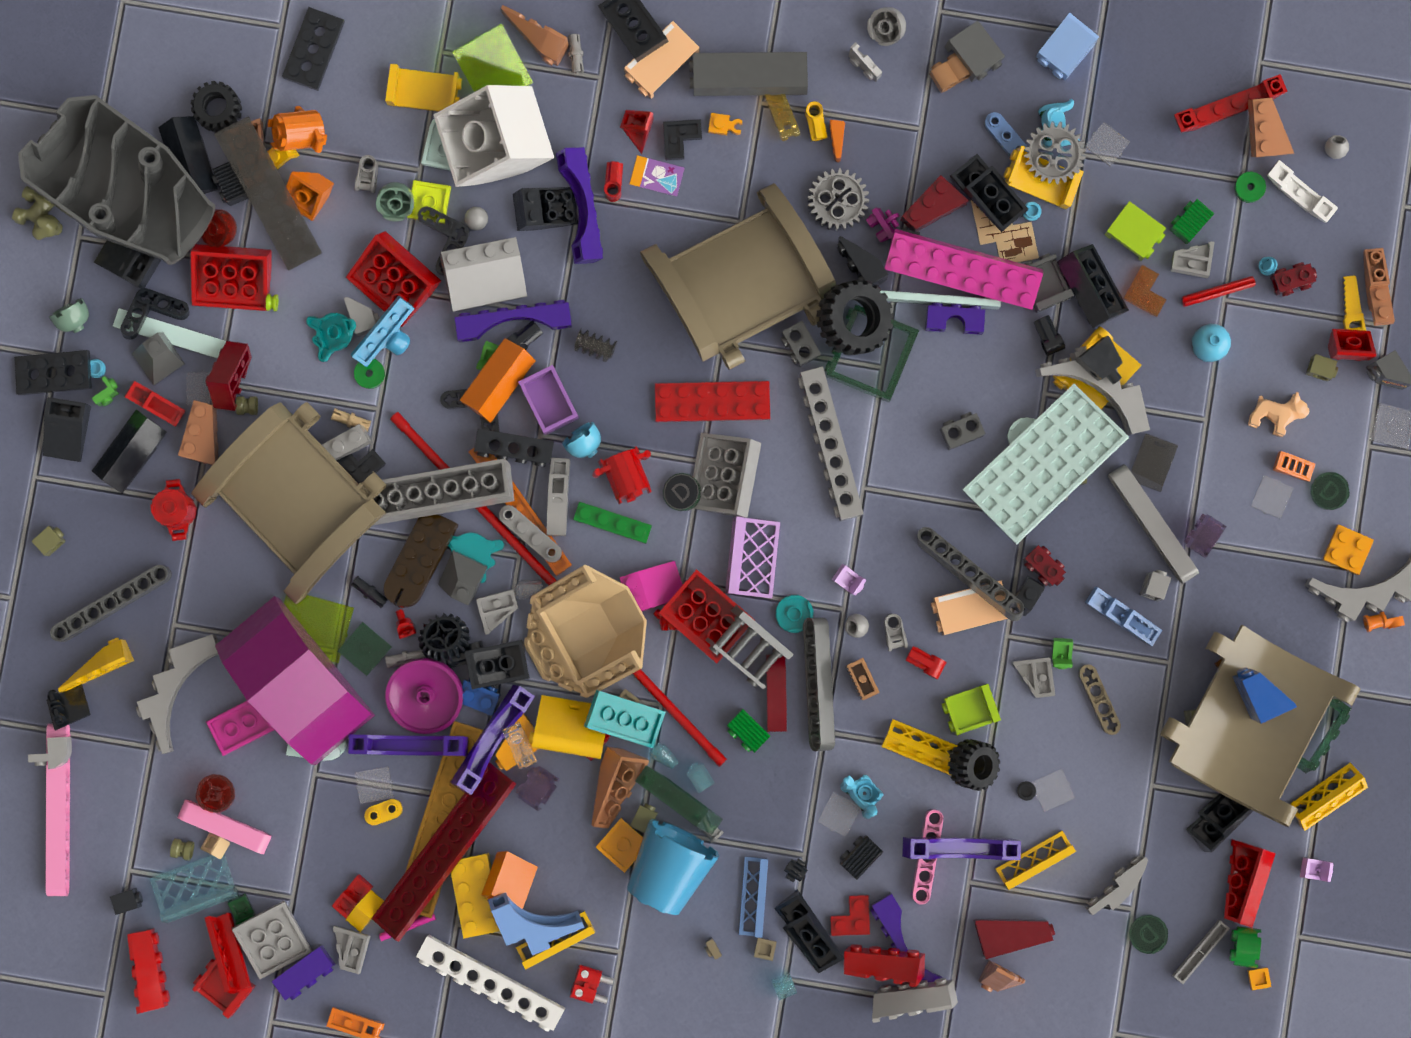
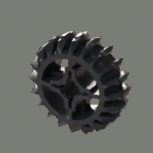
M443 613L440 618L436 615L434 620L429 618V624L423 623L424 629L420 630L421 636L418 637L419 647L423 655L429 659H434V661L441 660L444 664L447 660L453 663L454 657L460 659L459 654L465 653V648L469 647L470 631L466 627V623L463 620L461 621L460 617H454L453 614L447 617Z

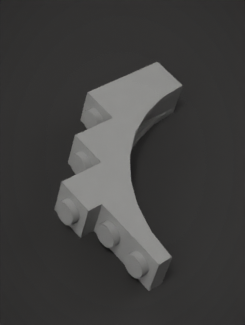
M1086 346L1075 348V352L1070 354V358L1058 360L1059 364L1052 365V362L1040 364L1041 368L1035 370L1037 377L1050 375L1066 376L1080 380L1095 388L1115 408L1127 435L1150 430L1140 385L1133 386V383L1121 385L1120 380L1112 385L1107 377L1097 381L1075 360L1087 350Z
M1411 556L1394 575L1381 583L1358 589L1340 588L1325 584L1314 578H1309L1305 586L1309 588L1308 591L1316 596L1320 594L1325 597V601L1330 605L1335 606L1336 604L1337 607L1334 612L1338 614L1337 617L1344 622L1355 621L1365 604L1368 610L1376 613V611H1384L1393 594L1395 595L1394 598L1402 603L1411 601Z
M214 634L169 649L168 660L171 666L174 665V668L153 675L152 685L155 692L158 691L157 695L137 701V714L143 720L151 719L149 725L152 733L156 734V746L159 752L162 751V754L174 751L170 737V718L178 691L197 667L218 655L215 645L219 642Z

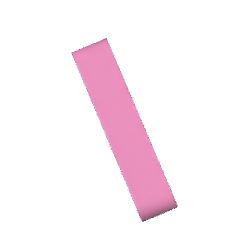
M186 799L177 817L184 822L260 854L265 853L272 837L261 830Z
M931 809L926 812L921 837H926L929 832H934L936 837H941L943 815L940 811ZM932 813H937L939 816V820L935 824L929 821V816ZM937 858L929 862L917 859L911 896L918 904H926L930 899ZM921 871H928L929 878L926 881L919 879ZM924 890L926 897L923 900H917V891Z

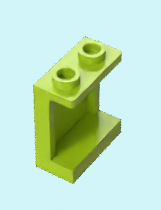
M1129 201L1104 235L1109 239L1114 238L1136 254L1139 257L1138 260L1142 261L1144 258L1148 259L1154 252V249H1152L1155 243L1159 244L1165 237L1163 232L1166 227Z
M989 684L944 698V703L941 704L944 714H948L950 718L948 722L951 733L955 732V735L1001 721Z

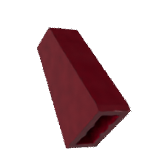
M974 920L985 959L1054 941L1052 936L1055 935L1053 925L1049 924L1047 920Z

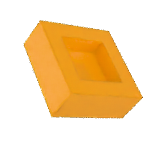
M1268 967L1247 970L1251 990L1271 987Z

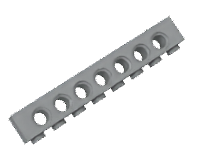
M819 367L801 372V378H798L800 389L805 391L806 396H803L805 407L810 409L811 414L808 415L810 425L815 427L816 433H813L815 444L820 445L821 451L818 452L820 462H824L826 467L823 473L825 480H829L831 488H828L830 498L834 499L836 506L833 507L835 517H839L840 521L862 516L864 513L824 369ZM817 385L820 388V392L812 394L809 387ZM817 403H822L825 406V410L819 413L815 410L814 406ZM826 421L830 424V429L823 431L820 429L819 424ZM826 440H832L835 443V447L827 449L824 443ZM837 458L840 461V466L833 468L830 465V460ZM838 476L843 477L845 485L837 486L835 478ZM848 495L850 503L847 505L842 504L840 496Z

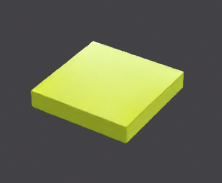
M413 180L411 191L414 196V208L411 215H408L407 218L418 220L417 214L419 210L426 206L447 215L451 186ZM429 211L421 212L423 220L429 218L435 223V220L439 217L436 214L434 218L431 217ZM440 219L438 223L445 224L446 219Z

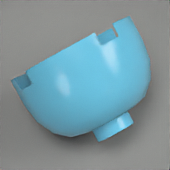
M1218 324L1202 326L1192 337L1193 352L1199 359L1205 362L1221 360L1227 355L1231 347V338L1228 331Z
M588 422L574 430L570 440L566 437L562 443L570 455L577 458H584L586 456L591 458L598 452L597 448L601 443V435L593 422L591 424Z

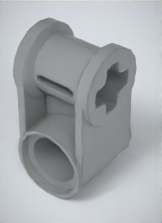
M365 155L360 159L358 174L355 180V191L367 190L375 193L379 164L373 156ZM367 161L374 162L371 169H365Z
M897 614L887 615L884 618V628L888 651L890 652L892 649L900 647L908 648L901 617ZM891 617H895L898 620V624L894 628L888 625V619Z

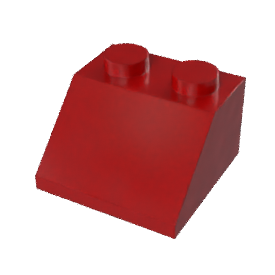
M1332 329L1328 343L1330 359L1369 361L1376 357L1371 331Z

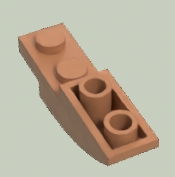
M1384 249L1364 250L1365 285L1369 311L1372 312L1374 326L1394 324L1395 319L1388 287L1390 280Z

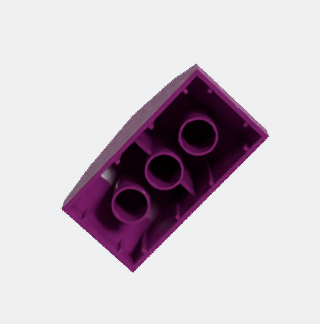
M276 596L271 598L215 645L222 664L246 700L311 765H317L347 740L349 734H354L375 716L281 599Z

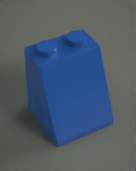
M1246 667L1236 672L1237 675L1232 676L1250 718L1262 724L1297 707L1290 698L1258 671Z

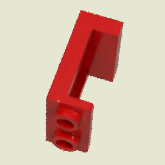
M212 958L205 967L207 971L204 975L200 974L193 982L195 986L192 990L194 992L198 991L222 1010L223 1015L229 1019L256 985L250 981L251 987L235 994L224 992L216 959Z

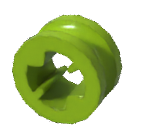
M267 294L266 310L270 311V309H273L277 312L278 294L274 296Z

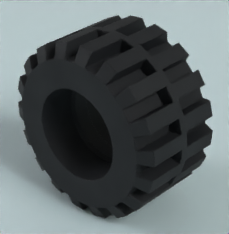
M211 81L210 85L206 82L203 88L199 86L197 88L199 92L193 93L194 100H191L190 103L193 106L191 107V112L194 114V118L202 127L208 131L212 130L214 133H218V130L221 133L225 132L226 128L232 129L231 125L233 123L236 125L238 123L237 118H241L242 115L240 113L242 110L241 101L229 85H225L220 81L219 84L216 81ZM213 99H225L226 108L220 115L210 116L207 114V106Z
M965 739L963 742H959L957 744L958 747H954L953 754L949 756L951 758L950 762H948L950 778L961 787L977 791L988 789V785L992 786L993 780H996L998 777L997 772L1000 771L999 753L995 752L996 748L989 743L973 739Z

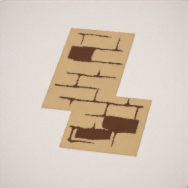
M971 200L980 245L996 242L999 257L1014 262L1039 258L1032 222L1016 225L1012 223L1001 232Z

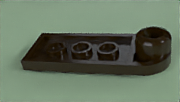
M438 514L418 518L384 583V594L392 604L397 605L399 608H408L418 603L459 526L457 523ZM401 591H403L402 594H401V596H400V598H399V600H398V602H397V597H398L399 593H400Z

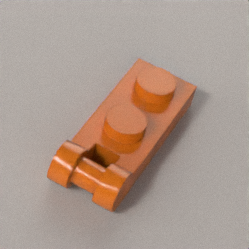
M333 1007L326 1027L360 1038H380L379 1034L383 1030L385 1023ZM368 1026L373 1027L372 1033L366 1032Z

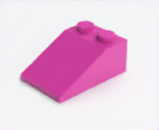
M675 561L619 577L621 583L630 589L642 612L667 604L683 585Z

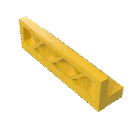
M892 719L881 747L949 774L950 766H948V762H950L951 758H949L950 755L947 751H953V748L958 746ZM893 728L901 729L903 734L893 732ZM911 736H918L921 741H915ZM929 743H935L939 748H932Z
M1349 763L1290 803V805L1294 807L1307 805L1303 812L1300 814L1296 812L1295 814L1301 828L1305 831L1364 791L1368 786L1364 776ZM1350 770L1355 774L1351 779H1343L1344 774ZM1331 783H1338V787L1335 790H1327L1328 785ZM1315 794H1323L1319 801H1312V796Z
M1060 831L1021 853V859L1023 857L1032 859L1030 867L1027 869L1019 867L1020 860H1009L995 869L1006 889L1010 890L1075 853L1076 850L1070 844L1064 832ZM1061 836L1066 846L1060 850L1052 848L1054 840ZM1041 847L1049 849L1047 857L1044 859L1036 858L1037 850ZM1008 866L1015 868L1014 875L1006 880L1001 870Z
M586 912L580 913V916L584 918L588 926L587 928L578 930L573 935L570 933L566 939H557L560 942L554 944L555 940H553L551 947L541 953L526 959L522 948L528 946L527 942L517 946L516 949L523 961L522 964L525 970L594 934L595 930Z

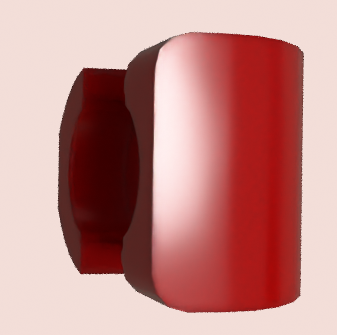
M403 609L397 610L398 621L396 622L399 639L417 633L412 620L405 617Z
M659 609L653 613L660 621L661 631L677 630L659 614Z

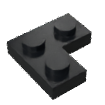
M701 119L663 122L666 161L684 159L683 141L702 140Z
M373 449L360 461L352 454L336 460L358 484L364 482L373 471L377 473L386 464Z

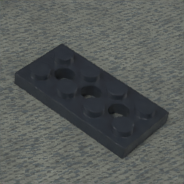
M605 0L598 5L636 62H639L669 42L640 0ZM628 7L627 12L619 13L621 8ZM633 20H637V21H638L635 26H633V27H630V26H629V23H630L631 21H633ZM641 34H647L644 40H638Z
M308 7L284 69L283 79L319 91L345 23L344 19ZM318 27L325 28V33L322 36L315 34V30ZM313 44L319 47L316 53L308 51L309 47ZM305 62L312 63V67L308 71L302 70V65Z
M89 350L14 357L16 395L92 389ZM70 366L75 368V373L72 376H69L67 373ZM55 367L57 374L51 378L49 371ZM37 369L39 376L33 380L31 373Z

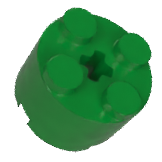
M1237 926L1236 930L1232 929L1231 941L1234 942V949H1230L1229 961H1233V965L1258 968L1255 960L1260 959L1261 938L1258 937V933H1261V929Z

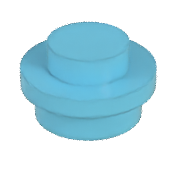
M1036 202L1025 204L1029 210L1023 214L1024 218L1029 221L1037 220L1041 215L1040 205Z
M1264 257L1259 262V270L1266 276L1273 274L1278 266L1276 259L1273 257Z
M99 359L90 361L91 377H102L106 371L104 362Z

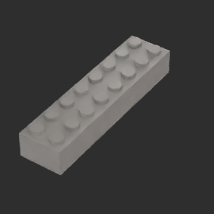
M499 459L384 479L383 482L387 485L386 488L373 500L386 514L374 525L515 501L510 463L506 459Z

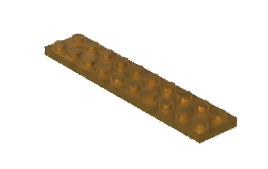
M454 721L449 736L468 737L469 753L483 730ZM442 756L406 871L465 792L451 784L450 781L467 756ZM442 885L420 915L432 918Z

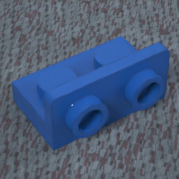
M470 678L469 681L464 680L462 683L463 705L493 716L501 694L497 693L498 689L491 686L472 689Z

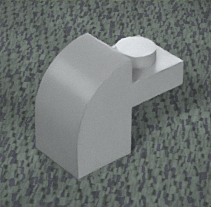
M71 737L47 738L48 754L28 755V762H35V766L47 765L48 761V769H56L63 766L71 756Z

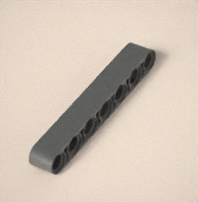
M923 527L918 531L917 543L921 549L1011 621H1019L1022 618L1024 605L1021 600L933 529ZM926 535L929 536L931 539L929 541H924L921 539V537ZM942 547L945 549V552L939 553L936 549ZM953 559H957L960 561V563L958 565H953L950 561ZM968 571H972L975 573V575L972 577H968L965 573ZM982 583H987L990 585V587L988 589H983L980 587V585ZM997 595H1002L1005 599L1003 601H998L995 599V597ZM1012 607H1017L1020 611L1018 613H1012L1010 609Z
M163 565L152 567L54 625L50 630L51 638L59 642H66L167 583L172 577L171 570ZM160 569L165 571V576L162 579H159L157 576ZM143 579L148 580V587L145 589L141 587ZM129 588L132 592V595L130 598L126 599L124 597V592L126 589ZM113 598L115 605L110 609L107 602ZM94 608H96L98 610V616L93 619L91 617V611ZM77 618H80L82 622L79 628L74 626V621ZM60 628H63L65 631V635L62 638H59L57 635Z
M806 618L803 623L809 745L813 751H830L835 746L829 624L825 618Z

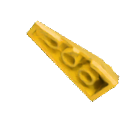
M115 638L108 641V645L97 652L58 688V691H68L133 662L134 658L126 640Z

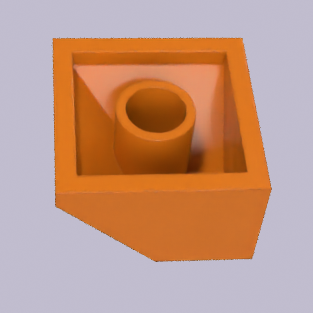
M293 171L290 174L281 202L313 221L329 198L334 183L319 173Z

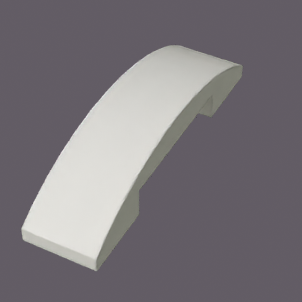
M1279 160L1268 173L1269 179L1293 202L1314 217L1327 223L1338 207L1326 197L1319 196L1293 175L1294 171Z

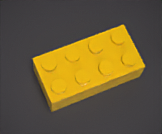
M489 853L461 858L451 872L463 939L500 931L491 912L489 902L487 901L488 898L481 895L492 867Z

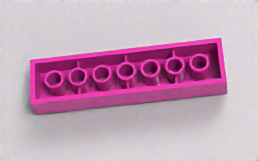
M898 229L894 230L884 265L885 270L1031 310L1033 309L1043 277V269Z

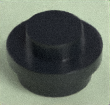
M1029 781L1021 782L1017 787V795L1020 799L1029 801L1035 797L1036 787Z

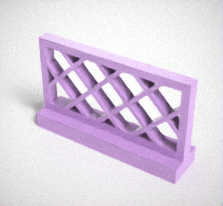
M733 517L725 594L772 598L780 522ZM746 522L753 523L758 529L751 536L745 530ZM767 525L775 526L774 534L770 538L762 530ZM758 532L766 539L759 547L752 539ZM750 540L756 549L747 555L743 547ZM766 543H769L773 548L772 553L768 557L760 549ZM756 551L764 558L757 566L750 558ZM748 559L754 568L745 574L741 566ZM764 562H767L771 567L770 572L766 576L758 568ZM756 570L762 579L754 585L748 575ZM746 578L752 587L747 591H739L740 582ZM765 581L769 586L768 594L760 593L756 586Z

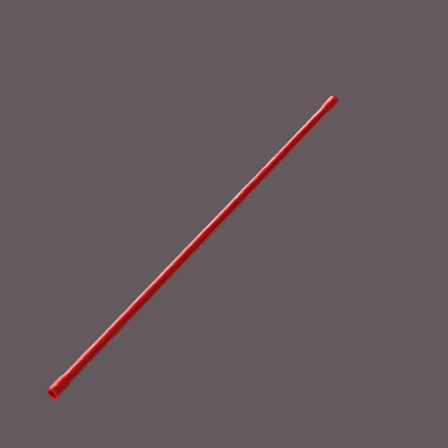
M399 412L390 418L396 427L439 470L450 468ZM487 506L475 508L548 586L557 581ZM641 669L632 673L705 750L718 767L727 760Z

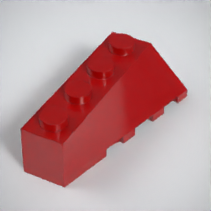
M1232 839L1231 846H1233V852L1230 855L1229 861L1231 873L1228 875L1227 881L1229 883V892L1226 893L1224 919L1252 928L1276 853Z
M153 928L127 934L130 960L135 963L131 970L132 978L137 981L134 996L139 1000L140 1005L136 1007V1013L139 1014L167 1006L170 1001L169 991L165 990L166 974L161 968L163 957L161 951H158V933Z
M853 944L844 951V974L861 978L874 976V979L878 981L893 979L894 984L901 985L902 982H909V986L917 987L925 976V953H919L918 950L904 952L898 948L883 950L878 946L862 948L861 945Z

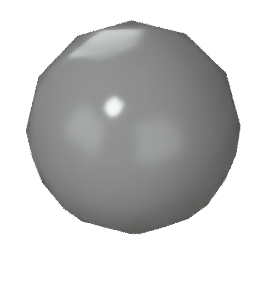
M1334 135L1328 138L1325 144L1326 154L1333 159H1341L1346 156L1349 151L1348 140L1341 135Z
M472 207L465 213V224L471 230H481L488 223V214L481 207Z
M852 614L845 622V629L850 636L860 638L868 632L869 623L865 616Z

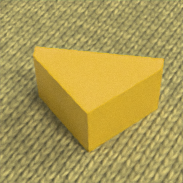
M370 890L346 918V921L361 932L371 921V918L384 900L374 891Z

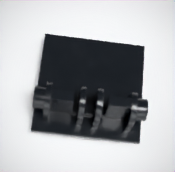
M82 684L61 694L56 692V690L48 692V699L46 701L55 731L91 715Z

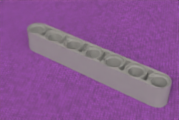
M1123 464L1109 473V480L1180 583L1184 584L1199 574L1195 564L1129 468Z

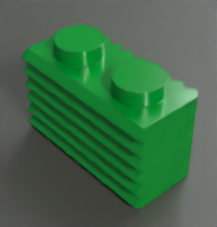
M1198 199L1194 203L1190 200L1183 208L1186 212L1181 217L1177 215L1171 222L1173 227L1170 231L1186 245L1214 215Z
M744 709L727 725L729 727L727 732L734 739L739 737L743 741L741 745L748 752L752 750L755 753L770 737Z

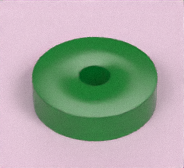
M1245 172L1235 182V194L1243 202H1256L1264 195L1266 182L1256 172ZM1251 184L1253 186V190H1249L1247 188V185Z
M373 359L367 367L358 362L354 369V378L361 387L374 389L383 383L385 369L376 359ZM369 370L373 371V375L370 377L366 375Z

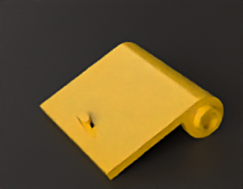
M1099 326L1080 347L1086 346L1089 349L1102 337L1109 336L1123 361L1117 368V371L1122 377L1120 384L1124 385L1142 365L1115 343L1108 331ZM1053 376V383L1062 390L1064 388L1067 391L1075 384L1101 410L1109 402L1095 388L1080 380L1066 376Z
M541 695L535 731L530 732L529 743L532 744V748L601 759L605 733L584 727L592 703Z

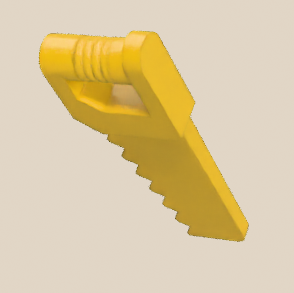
M1356 276L1343 277L1345 280L1343 282L1345 285L1343 288L1345 293L1343 295L1346 302L1344 304L1346 308L1343 320L1344 329L1366 330ZM1359 321L1360 327L1349 328L1351 322Z

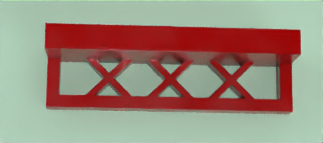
M225 913L218 917H205L224 992L235 994L250 988L251 983L240 943L232 931V927L235 926L232 914Z

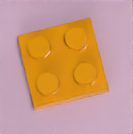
M1338 524L1322 560L1353 574L1360 575L1374 539Z
M621 818L595 848L625 873L635 862L643 837Z

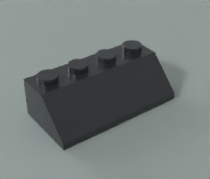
M1093 244L1075 250L1057 261L1061 273L1064 274L1069 288L1073 291L1079 306L1083 309L1087 321L1091 324L1092 328L1103 325L1129 311Z

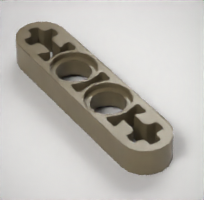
M1083 665L1080 667L1078 675L1100 725L1106 734L1115 735L1120 731L1121 724L1097 670L1092 665ZM1085 668L1092 670L1090 677L1092 680L1096 678L1097 682L1090 683L1087 686L1086 682L1090 681L1087 676H1083ZM1094 685L1099 686L1101 689L1100 695L1096 697L1090 692L1091 687ZM1101 703H1106L1109 707L1106 714H1101L1098 710V706ZM1111 714L1113 715V717L1109 719L1111 723H1116V726L1114 727L1115 731L1112 732L1111 729H1107L1109 723L1107 719L1103 721L1102 717H1108Z

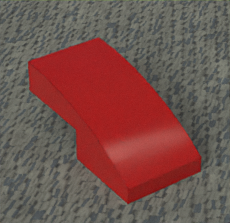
M358 874L334 902L332 907L347 918L355 906L374 886Z

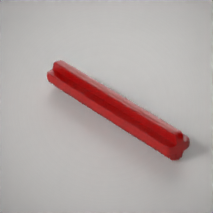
M1253 276L1183 296L1181 298L1182 304L1186 307L1254 287L1256 285Z

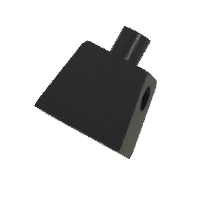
M1109 336L1102 337L1075 359L1097 381L1107 377L1113 385L1122 378L1116 368L1123 361Z
M1028 575L1015 595L1024 605L1023 616H1026L1033 609L1045 589L1043 584ZM1012 607L1015 611H1020L1017 607Z

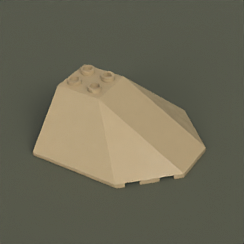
M583 565L531 596L530 604L532 606L531 613L528 614L526 627L528 628V634L525 638L524 646L542 679L552 680L558 683V686L569 691L574 690L581 693V696L588 698L594 695L596 690L601 691L642 669L647 620L628 586L587 565Z

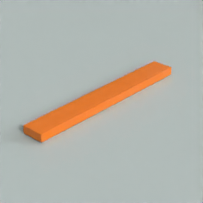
M474 448L468 451L476 463L497 460L493 454H489V457L477 456L478 452H475ZM512 481L515 501L506 502L505 504L515 507L547 535L546 527ZM548 536L551 540L555 542L552 536ZM554 549L549 550V556L555 555ZM563 551L560 560L550 563L546 561L556 576L572 566Z

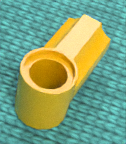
M813 101L807 105L805 116L808 122L811 141H820L828 138L823 117V107L819 102ZM815 107L818 109L819 114L813 116L809 113V109Z

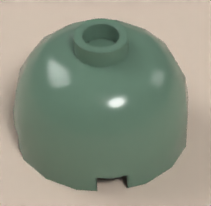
M399 182L388 183L378 192L376 208L385 219L402 221L408 215L410 216L413 211V193L405 184Z
M83 298L76 300L75 304L69 303L58 309L49 318L59 330L77 333L84 329L83 324L88 320L89 310Z

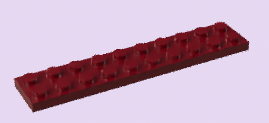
M489 762L483 778L473 794L464 793L371 918L394 940L399 942L516 786V783Z

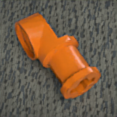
M1383 611L1379 612L1378 615L1363 616V623L1367 632L1380 627L1391 629L1405 625L1403 616L1387 619Z

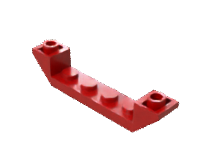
M1281 74L1263 80L1257 86L1210 104L1174 114L1181 133L1194 131L1247 111L1248 100L1275 99L1288 91Z

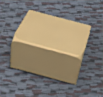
M209 833L201 846V850L221 859L230 842L220 836Z

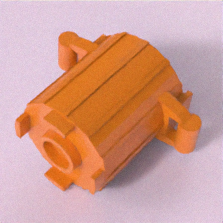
M296 106L294 112L278 113L274 115L273 119H268L267 127H271L274 142L270 144L273 149L286 151L312 148L315 152L321 153L323 145H326L327 134H324L323 120L320 113L316 110L305 111L302 107Z

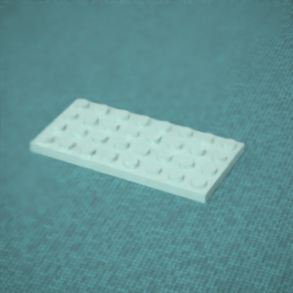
M1073 384L979 473L963 491L1017 545L1112 455L1129 436L1083 391Z

